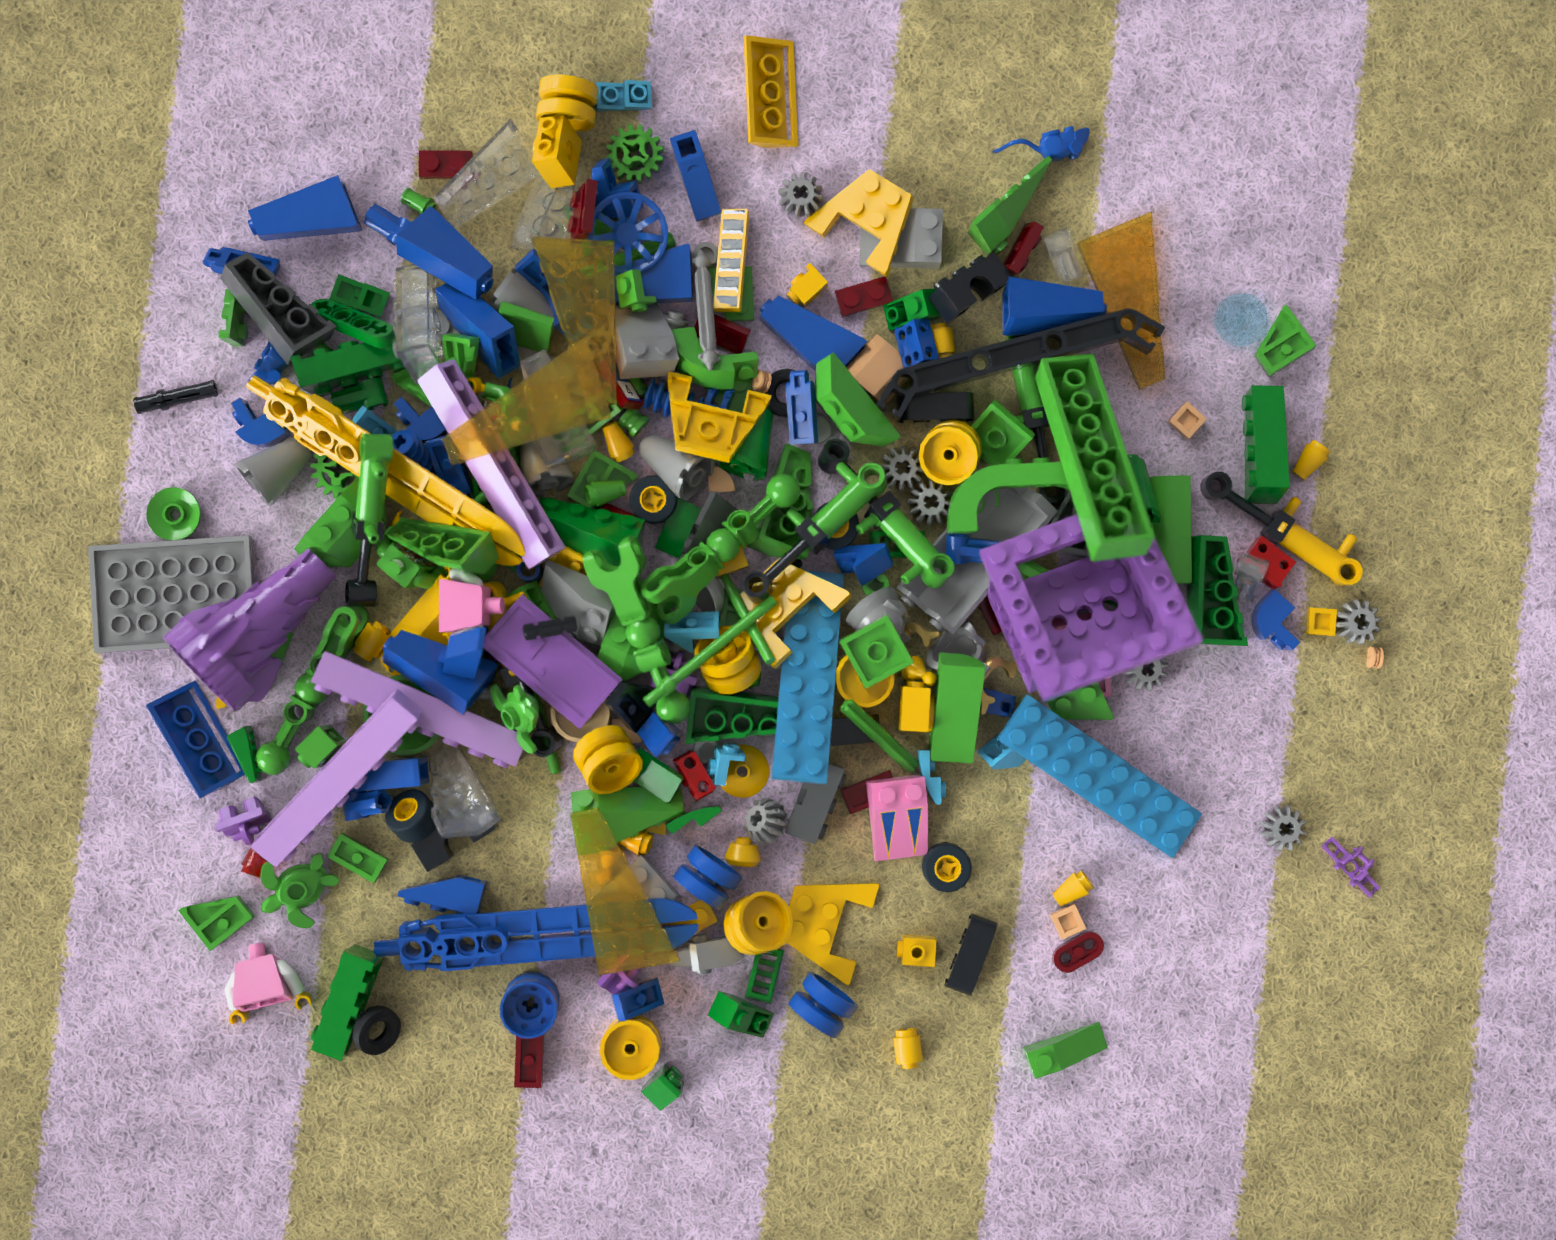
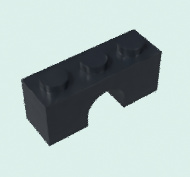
M995 252L987 257L983 255L978 256L969 264L971 267L967 269L965 266H962L951 275L952 279L948 280L945 277L933 286L935 291L928 299L947 324L964 314L978 301L971 292V289L984 301L1006 285L1009 276L1012 277Z
M472 799L460 807L462 810L460 814L453 817L450 813L438 821L439 827L434 829L428 837L410 845L427 872L454 856L448 844L449 836L454 830L465 832L471 841L475 843L500 827L483 800L476 803Z

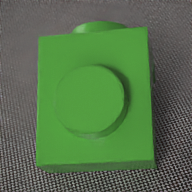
M632 269L615 276L620 308H632V312H642L648 310V305L657 302L655 296L644 295L641 270Z

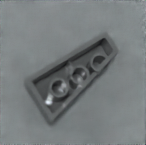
M247 252L225 264L220 279L288 365L292 362L291 356L298 354L303 356L331 339L337 326L330 320L326 321L321 317L316 308L311 304L307 305L296 296V292L292 288L284 286L275 278L276 275Z

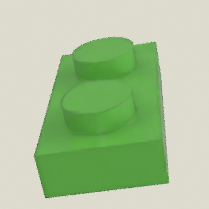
M340 833L327 856L372 883L378 880L389 858L344 833Z

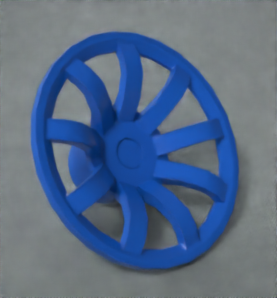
M633 192L616 193L602 200L594 210L592 232L588 234L589 246L597 260L606 268L621 274L632 269H638L643 272L658 262L665 251L668 241V225L661 209L646 196ZM620 199L635 200L629 218H625ZM612 202L618 216L617 222L600 213ZM643 202L653 210L654 214L638 222L636 218ZM596 219L612 229L611 233L594 235ZM659 219L662 236L643 233V228ZM613 240L615 244L603 257L596 246V242ZM642 240L660 242L658 251L653 257L641 244ZM619 249L625 252V267L609 262ZM636 249L647 262L640 266L632 267L631 250Z

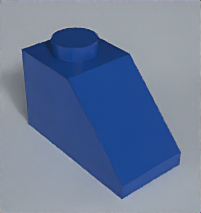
M479 627L449 637L448 645L441 647L438 661L444 663L443 674L475 679L486 628Z

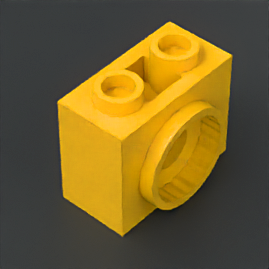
M564 114L540 118L537 136L533 143L532 163L550 188L575 185L582 141Z
M906 681V686H900L899 730L932 732L934 694H930L931 688H924L923 682Z

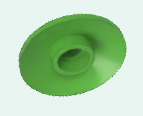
M170 487L160 490L151 498L147 506L146 517L150 529L160 538L170 541L182 540L189 537L197 529L201 518V510L197 499L190 492L182 488ZM175 510H179L181 513L180 518L174 520L172 517V513Z

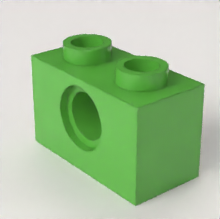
M331 725L318 726L295 750L300 754L298 759L308 768L312 767L315 769L323 767L347 741Z

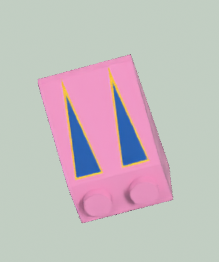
M917 774L866 781L874 861L925 855L928 852V801L925 777Z

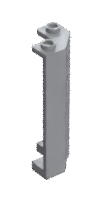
M1029 488L997 489L1000 502L999 507L995 508L996 495L994 490L983 495L985 507L981 513L977 514V526H980V529L975 533L963 534L970 535V538L999 540L1000 543L1046 526L1058 511L1041 494ZM982 500L978 504L977 511L982 506ZM947 528L933 543L937 551L945 554ZM983 563L954 564V572L945 584L939 588L928 587L924 584L920 574L909 584L901 581L896 589L903 594L900 599L913 609L916 606L930 617L929 623L938 631L942 632L945 629L954 635L988 594L990 578ZM934 568L937 573L942 574L938 568Z

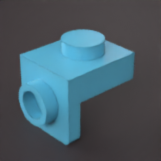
M725 743L723 746H715L713 759H709L707 765V773L710 775L713 783L725 786L730 760L744 762L746 755L735 744Z

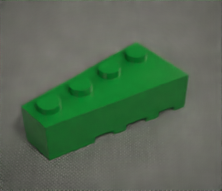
M400 328L394 329L396 340L391 346L385 348H377L367 343L359 344V341H347L340 343L338 350L333 351V349L324 348L313 350L314 354L312 357L301 359L300 354L291 356L290 358L300 388L312 395L316 394L317 396L324 397L330 395L333 388L342 386V389L351 388L358 385V380L383 377L382 372L391 369L393 372H399L408 368V364L414 361L404 331Z
M1251 385L1246 395L1242 397V410L1245 411L1243 435L1245 436V499L1252 504H1277L1290 488L1284 386Z
M540 497L539 499L541 507L563 544L582 555L589 550H599L609 564L620 566L619 544L624 538L633 536L642 547L645 519L636 518L632 515L613 513L605 509L586 507L578 503L563 502L555 498Z
M1192 536V583L1187 586V607L1203 639L1201 644L1248 646L1247 637L1244 636L1242 627L1244 623L1242 612L1239 611L1237 596H1239L1237 586L1234 585L1232 575L1234 570L1227 536Z
M693 686L685 744L701 741H719V739L745 738L746 736L776 734L779 696L748 692L718 694L711 691L708 687Z
M356 944L343 951L336 975L330 985L328 999L324 1002L320 1015H322L320 1023L315 1026L310 1040L314 1041L311 1050L339 1061L347 1057L353 1041V1026L357 1018L365 1010L385 956L376 957L374 951Z

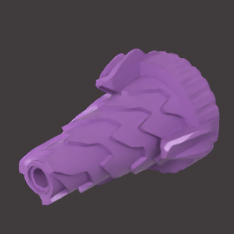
M307 548L287 567L277 570L261 584L255 582L236 600L232 597L226 603L213 604L183 616L179 619V623L163 636V639L195 675L235 712L240 710L247 702H260L264 699L275 681L280 667L283 665V662L278 657L270 656L288 641L286 636L305 619L306 612L320 600L318 595L329 586L336 576L319 557Z

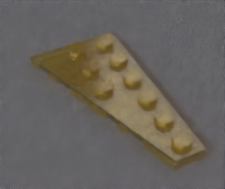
M1152 211L1079 241L1077 246L1095 289L1103 291V302L1107 304L1106 314L1131 308L1161 324L1158 306L1157 266L1154 256L1155 242L1152 232ZM1126 318L1121 319V326L1125 330H1132V322ZM1139 328L1136 332L1138 336L1148 343L1153 342L1156 344L1148 355L1123 341L1118 343L1138 390H1142L1166 378L1161 336L1155 338L1153 333Z
M532 237L531 240L539 256V264L542 273L545 274L549 293L562 331L565 333L570 355L573 356L587 404H617L614 241Z
M586 337L443 437L451 465H457L610 418L611 413Z
M599 807L571 812V821L599 975L680 962L679 955L670 943L666 931L662 928L645 892L629 867L625 855L616 843L614 835Z

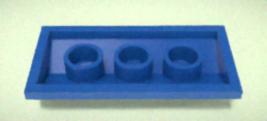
M196 680L146 704V708L199 799L222 789L245 775L227 739L226 732ZM193 688L194 692L199 698L209 718L211 719L224 744L226 745L235 763L237 764L240 770L239 772L236 773L234 767L232 766L230 760L225 754L211 727L209 726L196 701L189 691L190 689Z

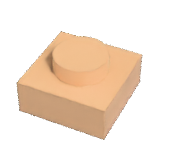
M1186 401L1167 423L1188 440L1207 418Z
M1074 903L1049 914L1061 940L1086 929Z

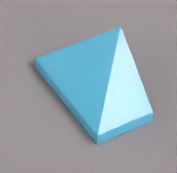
M999 734L977 751L993 770L1019 767L1026 760L998 741L997 737Z

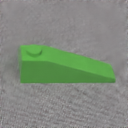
M1049 156L1027 173L1019 186L1014 184L1001 200L999 198L996 199L972 221L967 234L988 256L993 252L998 255L1009 245L1006 240L1011 235L1050 165L1052 159Z
M788 443L784 445L772 477L779 474H788L794 477L800 487L799 498L795 504L789 507H776L756 526L759 529V536L753 543L747 546L771 557L782 558L800 541L795 532L797 526L786 516L788 510L794 508L804 519L807 517L811 519V511L813 510V501H810V485L812 484L811 455L809 452ZM807 548L796 559H807L810 549Z

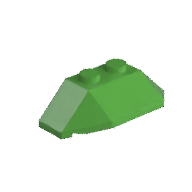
M834 352L816 363V403L846 440L884 447L901 437Z
M359 477L340 494L315 522L294 550L302 554L307 548L310 549L327 567H351L359 558L361 540L355 539L351 526L353 511H356ZM384 502L383 519L386 528V508Z
M655 586L651 592L655 591L659 586ZM649 602L653 612L650 617L654 618L659 624V639L663 638L665 640L664 622L657 612V605L659 603ZM615 611L601 644L598 659L621 677V682H625V680L643 672L639 669L633 653L636 648L626 638L627 625L622 626V622Z

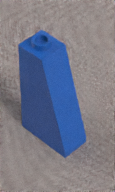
M338 175L248 210L251 217L248 220V224L252 233L258 235L264 241L362 231L344 181Z
M431 206L397 234V255L475 300L491 289L494 282L492 278L493 265L435 208Z
M683 244L664 251L658 262L651 268L641 272L645 296H655L657 304L693 302L690 244ZM645 258L633 261L632 267L640 266L647 261ZM607 270L594 275V283H590V297L595 299L597 306L620 305L615 276L621 273Z
M1009 276L1002 293L1003 335L1033 334L1104 315L1107 311V304L1103 302V291Z
M447 283L435 289L439 309L461 335L479 337L478 356L498 379L521 366L514 326L481 297L475 300Z
M779 295L773 301L768 299L760 308L762 313L759 320L815 372L816 363L834 352L846 367L866 346L867 341L864 338Z
M401 630L395 638L391 636L383 646L385 651L383 663L462 715L467 712L495 678L498 664L481 657L474 680L443 674L444 663L438 661L441 647L447 645Z
M424 756L385 760L377 770L373 771L370 769L365 774L367 779L357 790L353 787L349 792L415 787L430 783L428 758Z

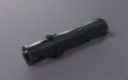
M210 380L168 391L160 389L155 394L134 397L133 403L136 412L142 414L157 409L165 411L169 410L170 406L217 397L218 392L215 381Z

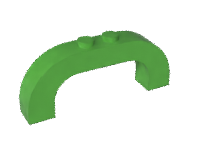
M1035 458L1033 463H1022V459H1008L1006 464L988 466L975 472L961 484L953 495L947 514V534L977 532V507L983 495L989 491L1035 487H1061L1070 491L1062 463L1050 462L1049 458Z

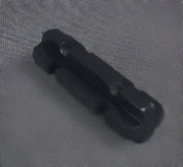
M575 616L564 617V620L561 621L560 618L538 622V625H534V623L523 625L525 640L537 639L536 636L544 638L560 635L562 631H566V633L577 631Z

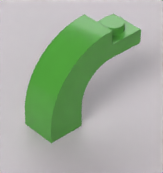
M695 327L671 329L679 356L676 369L683 375L692 376V382L712 389H733L734 380L756 378L759 362L756 351L731 355L717 354L720 357V361L716 362L713 365V369L709 371L702 360L698 358L699 353L702 354L704 351L700 346Z

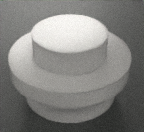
M669 310L668 314H663L670 329L684 328V326L688 325V320L684 318L685 314Z

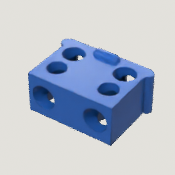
M913 319L901 328H895L894 333L903 368L939 359L929 319Z

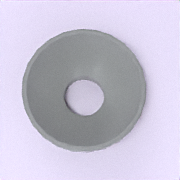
M716 576L698 593L696 604L703 612L721 611L723 609L726 593L722 580Z

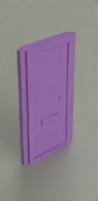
M522 594L485 636L483 648L580 729L621 682L622 678L569 633H566V631H562L560 635L544 638L536 636L537 639L525 640L523 625L530 623L538 625V622L551 620V618Z

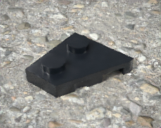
M620 682L610 694L605 704L629 730L637 733L656 708L657 702L649 707L643 700L655 688L649 685Z

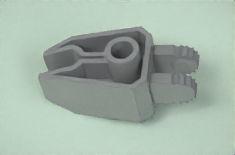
M707 934L693 935L691 937L692 940L687 941V947L671 950L667 954L668 961L675 968L690 966L692 971H696V975L711 973L712 969L732 966L745 957V954L740 953L731 946L726 936L708 939Z

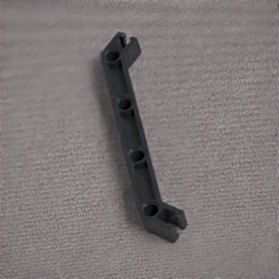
M1131 308L908 366L898 370L893 375L878 401L877 407L882 412H885L887 409L885 401L892 392L903 397L904 401L899 411L896 409L892 411V414H894L893 418L899 421L914 396L1040 363L1042 358L1069 356L1121 341L1148 355L1156 344L1153 342L1148 343L1138 336L1136 332L1139 328L1153 333V337L1157 338L1161 336L1165 326ZM1121 319H1129L1133 324L1132 330H1125L1121 326ZM1048 338H1054L1058 341V350L1048 348L1046 343ZM982 358L986 363L985 369H975L972 365V359ZM901 377L909 378L912 382V387L908 390L901 389L898 385V379Z

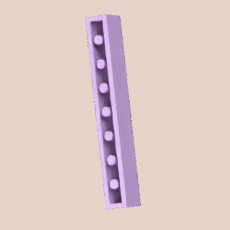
M455 359L435 365L417 381L494 512L507 522L521 539L525 550V555L522 559L528 569L547 561L566 547Z
M324 651L311 680L312 683L316 684L314 689L330 695L331 691L342 695L340 700L356 706L357 701L367 705L366 710L374 713L398 689L422 709L418 718L421 723L418 725L417 732L429 737H433L434 733L444 737L442 742L458 748L459 744L469 747L468 753L483 758L484 754L494 758L492 763L506 769L509 764L516 767L523 751L516 739L517 731L510 730L504 725L468 710L462 715L430 694L327 651Z
M396 689L256 836L251 848L274 867H277L283 860L287 863L297 852L295 847L300 842L302 844L307 843L315 832L312 829L317 824L323 826L332 815L330 811L335 806L340 808L350 796L347 793L353 787L357 790L367 779L365 774L370 769L375 771L385 760L384 754L388 750L393 753L402 743L401 737L406 732L411 734L421 723L418 718L422 709L400 690Z

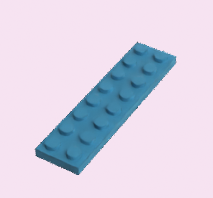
M806 571L843 588L844 574ZM814 596L785 624L784 644L793 653L782 663L771 778L775 780L827 784L841 608L834 614L817 596Z
M1027 694L997 737L998 741L1171 858H1174L1202 816L1201 812Z

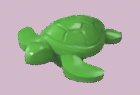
M493 684L490 687L491 697L495 707L501 712L505 726L510 730L517 731L516 739L523 750L529 754L535 753L537 748L529 737V733L534 730L539 719L537 700L532 695L525 693L520 685L515 686L513 692L508 693L506 699L498 685Z
M321 853L315 854L310 864L291 866L283 871L279 877L276 876L273 865L267 861L261 868V883L265 888L275 891V894L270 895L263 901L261 911L273 913L284 905L287 907V918L291 924L300 928H310L315 923L314 919L305 915L301 908L308 907L316 902L324 886H335L338 884L339 878L332 873L327 874L326 869L322 866L323 857Z

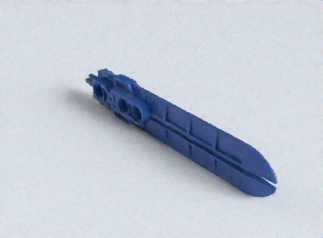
M664 898L480 914L460 913L440 915L425 921L420 919L410 922L404 921L399 927L398 939L374 941L373 950L376 957L400 955L401 964H403L404 969L407 971H426L427 968H435L440 971L472 969L479 966L670 950L682 945L693 937L698 931L699 924L661 925L662 923L698 919L697 913L690 907ZM434 924L435 927L438 929L439 933H437V932H436L434 929H432L431 927H424V926H428V925ZM653 924H655V926L620 929V927L641 926V925H653ZM614 928L612 930L580 932L582 930ZM571 931H574V933L554 934V935H542V936H540V934L559 933V932H571ZM490 935L499 936L502 942H494ZM533 935L530 937L511 938L512 936ZM470 937L474 940L475 944L469 945L463 938ZM410 942H417L421 949L413 948ZM434 954L441 956V963L428 962Z

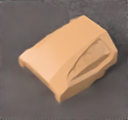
M876 334L847 369L860 386L867 391V394H870L878 402L893 375L903 368L899 351ZM899 378V387L901 388L909 378ZM894 392L889 395L885 401L886 404L895 395Z

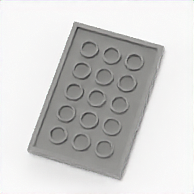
M252 536L88 546L94 653L171 648L165 642L163 636L179 623V619L183 616L213 604L226 603L232 597L236 600L255 583Z

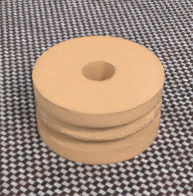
M758 370L756 378H753L752 389L766 393L771 385V373Z
M1370 646L1367 655V667L1380 669L1384 660V650L1382 647Z

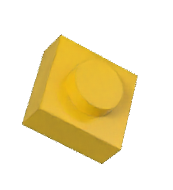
M1308 607L1305 634L1335 636L1337 609Z

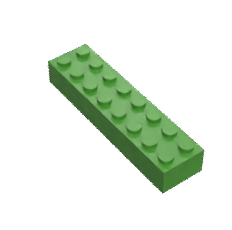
M1094 353L1042 358L1035 380L1092 561L1146 555L1155 536Z

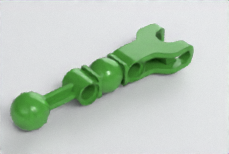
M779 474L772 477L766 487L767 496L749 512L745 510L734 511L729 515L727 521L722 523L723 529L711 532L707 538L706 545L701 542L700 546L691 549L674 565L655 569L642 582L640 590L643 597L651 603H659L657 605V612L663 622L673 625L690 613L695 606L698 593L716 577L719 569L724 568L722 562L731 561L739 553L740 546L745 549L746 545L753 543L758 538L759 529L756 525L776 507L786 508L796 503L800 495V487L794 477L788 474ZM655 586H659L655 591L651 592ZM676 605L675 610L672 613L667 614L668 611Z
M628 536L619 544L620 566L609 564L601 551L594 549L586 551L582 560L590 583L608 593L614 609L622 622V626L627 625L626 638L636 648L633 653L639 669L643 673L650 671L654 683L658 687L659 681L666 676L670 677L666 666L670 665L671 657L664 639H659V624L654 618L650 617L653 613L650 603L643 597L640 590L642 584L641 574L646 566L645 555L638 540L633 536ZM678 690L673 691L670 695L665 694L657 701V715L668 724L681 723L689 715L690 701L684 693Z
M344 606L337 608L333 612L325 626L322 639L310 660L309 668H306V673L302 674L296 681L295 694L290 697L292 701L284 707L283 716L285 721L274 741L262 744L257 750L256 763L263 773L278 775L289 766L291 757L288 747L300 725L312 719L315 709L328 696V694L314 689L316 684L311 682L323 653L327 651L341 658H347L349 652L355 646V640L370 620V614L366 608ZM296 705H300L304 710L302 718H298L294 713Z

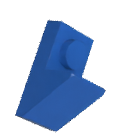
M886 543L846 546L835 549L833 553L841 573L855 572L861 586L891 568L894 563Z
M658 978L640 982L635 989L627 986L623 991L612 995L618 1021L629 1020L665 1004Z

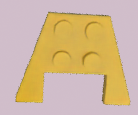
M869 169L808 217L804 224L825 238L839 217L843 216L877 237L881 241L871 253L866 263L874 270L888 277L891 271L890 265L893 256L896 255L898 249V240L901 231H904L914 198L910 193Z
M669 371L667 383L676 451L729 463L769 406L771 395L748 390L742 413L687 400L692 376Z
M777 559L763 573L767 572L779 559ZM791 564L772 581V597L777 602V605L755 623L776 659L770 664L774 669L780 666L793 653L775 633L814 596H817L835 614L852 598L847 590ZM755 583L751 591L760 592L764 588V583ZM745 591L740 594L749 612L759 605V603L751 601Z
M879 884L795 885L789 903L793 918L792 934L786 943L844 984L850 985L856 961L831 954L830 950L845 901L873 908Z

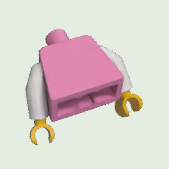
M448 568L449 572L446 578L439 579V632H448L442 634V637H447L448 641L451 635L489 626L491 614H503L505 608L504 599L502 597H491L490 587L483 586L481 578L471 572Z
M256 943L248 947L250 959L236 963L235 971L231 974L225 988L229 1009L233 1010V1013L229 1016V1022L233 1025L237 1023L236 1015L242 1018V1023L244 1024L249 1018V1010L293 1000L292 995L297 997L295 1007L299 1010L303 1008L299 999H307L310 1006L313 1001L310 993L303 992L304 986L299 976L285 960H281L273 954L266 955L264 943Z

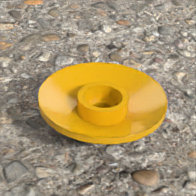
M740 744L738 746L746 755V759L744 762L730 760L726 785L720 786L725 792L734 797L747 798L759 793L764 788L769 777V765L766 757L760 750L750 745ZM741 766L746 767L748 770L747 775L744 777L739 776L737 773V769Z

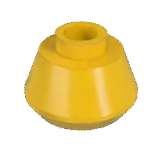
M736 837V841L730 843L724 856L728 864L741 867H754L761 861L757 844L753 843L748 837Z

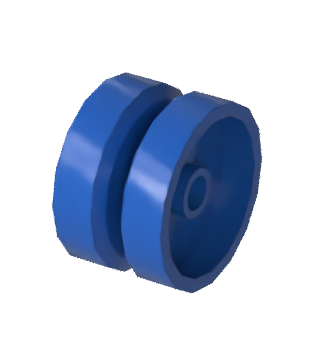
M695 844L687 855L688 861L695 868L681 864L673 878L692 895L710 906L721 910L729 899L727 892L721 886L729 890H735L743 877L711 852Z
M810 971L802 982L807 993L796 991L789 1000L788 1005L810 1025L832 1038H837L844 1028L842 1020L837 1015L843 1018H851L858 1005L846 993L825 978Z

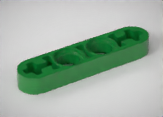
M318 299L311 303L318 310V314L326 321L330 320L337 326L335 330L377 348L389 347L396 340L393 326L387 322L331 299Z

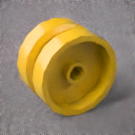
M549 75L543 77L539 84L538 94L542 100L537 104V121L539 122V119L543 117L564 114L576 132L592 130L595 127L596 112L592 107L598 101V86L586 79L570 75Z
M958 420L942 421L930 430L920 445L918 455L920 466L927 477L936 483L944 485L959 484L970 477L980 461L982 453L981 439L975 429L965 422ZM947 450H952L954 453L949 455Z
M732 626L719 627V637ZM744 630L702 664L699 669L702 671L705 683L711 691L718 694H734L750 687L759 678L762 666L758 653L754 649L751 636ZM700 639L695 647L694 656L716 639Z
M846 654L839 660L836 666L835 686L837 692L844 700L852 699L860 707L869 708L880 704L890 695L894 687L895 673L866 689Z
M606 725L587 733L573 750V759L577 767L581 771L590 790L597 794H610L620 791L630 785L642 770L643 761L626 731L617 725Z
M762 891L741 897L733 902L725 913L723 925L725 936L731 946L740 953L752 956L777 950L783 946L792 934L793 918L792 912L784 899L775 893Z
M642 1014L626 1021H618V1018H616L609 1024L600 1044V1056L605 1068L610 1074L624 1080H635L647 1075L653 1070L661 1052L662 1039L659 1029L651 1019ZM627 1044H633L635 1048L628 1050L626 1046Z

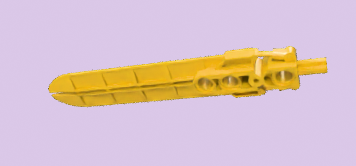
M256 375L251 377L246 387L266 400L263 413L266 414L269 420H274L282 428H288L295 434L294 438L297 442L317 455H326L359 477L361 436L363 433H371L346 418L342 410L319 395H309L300 391V387L290 383L287 378L281 379L275 384V387H272ZM393 448L392 460L388 466L385 493L387 496L427 522L491 532L499 557L495 562L496 564L513 566L519 565L523 561V559L515 554L517 553L524 557L523 543L507 522Z

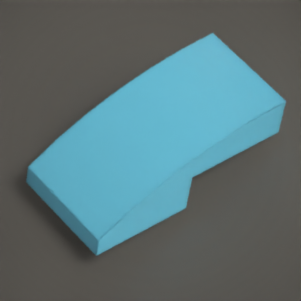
M651 81L596 82L599 90L596 111H632L652 108Z
M917 750L920 775L925 777L926 791L933 803L941 804V798H946V783L941 782V777L930 776V771H935V761H930V750Z

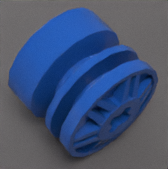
M525 972L517 975L509 982L500 1003V1017L503 1025L511 1034L520 1038L533 1039L544 1035L553 1026L557 1017L560 1000L556 984L548 976L540 972ZM529 997H534L535 1003L533 1007L528 1006Z

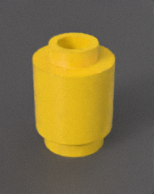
M946 323L931 325L939 358L954 355L956 349L952 327H947Z
M377 620L374 624L368 622L355 640L353 652L371 662L374 657L377 658L385 642L391 637L387 633L389 628Z
M917 1028L895 1030L896 1036L893 1039L896 1064H902L903 1069L919 1067L918 1062L923 1061L921 1038L920 1034H917Z

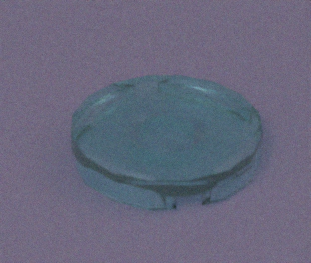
M1251 294L1230 295L1219 304L1215 311L1214 325L1216 332L1223 341L1230 345L1240 347L1251 345L1261 338L1267 329V311L1262 302Z

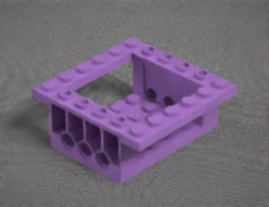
M1078 515L1068 517L979 551V555L990 578L988 600L1029 693L1039 690L1042 700L1045 702L1202 643L1203 639L1155 538L1146 555L1092 561L1091 557H1085L1025 580L1022 579L1016 565L1085 540ZM1112 600L1117 604V609L1107 611L1103 608L1102 602ZM1081 609H1087L1091 612L1092 618L1083 621L1078 618L1077 612ZM1060 618L1066 622L1067 627L1063 630H1056L1051 622L1054 619Z

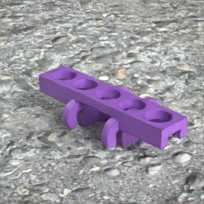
M1332 836L1321 846L1336 862L1333 867L1336 870L1341 868L1351 878L1349 884L1352 887L1357 885L1369 898L1373 896L1372 894L1380 889V886L1366 871L1369 867H1373L1372 864L1375 860H1369L1362 853V846L1353 848L1354 851L1350 854ZM1330 842L1337 847V850L1333 853L1327 847ZM1342 852L1344 856L1338 859L1336 857L1337 853ZM1357 856L1365 863L1362 867L1353 860ZM1353 862L1355 870L1353 872L1346 871V863ZM1368 881L1374 886L1370 892L1364 887V884Z

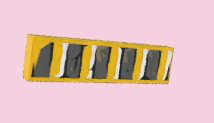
M722 209L713 302L715 312H741L750 216L748 209Z

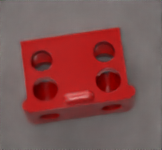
M1263 536L1258 537L1247 552L1237 559L1240 566L1270 589L1281 587V582L1296 563L1295 560Z
M689 750L672 760L679 774L684 777L682 784L688 788L695 802L711 794L716 789L695 751L691 752ZM689 759L692 763V766L686 768L684 765V760ZM700 782L705 785V790L703 789L702 792L697 788Z

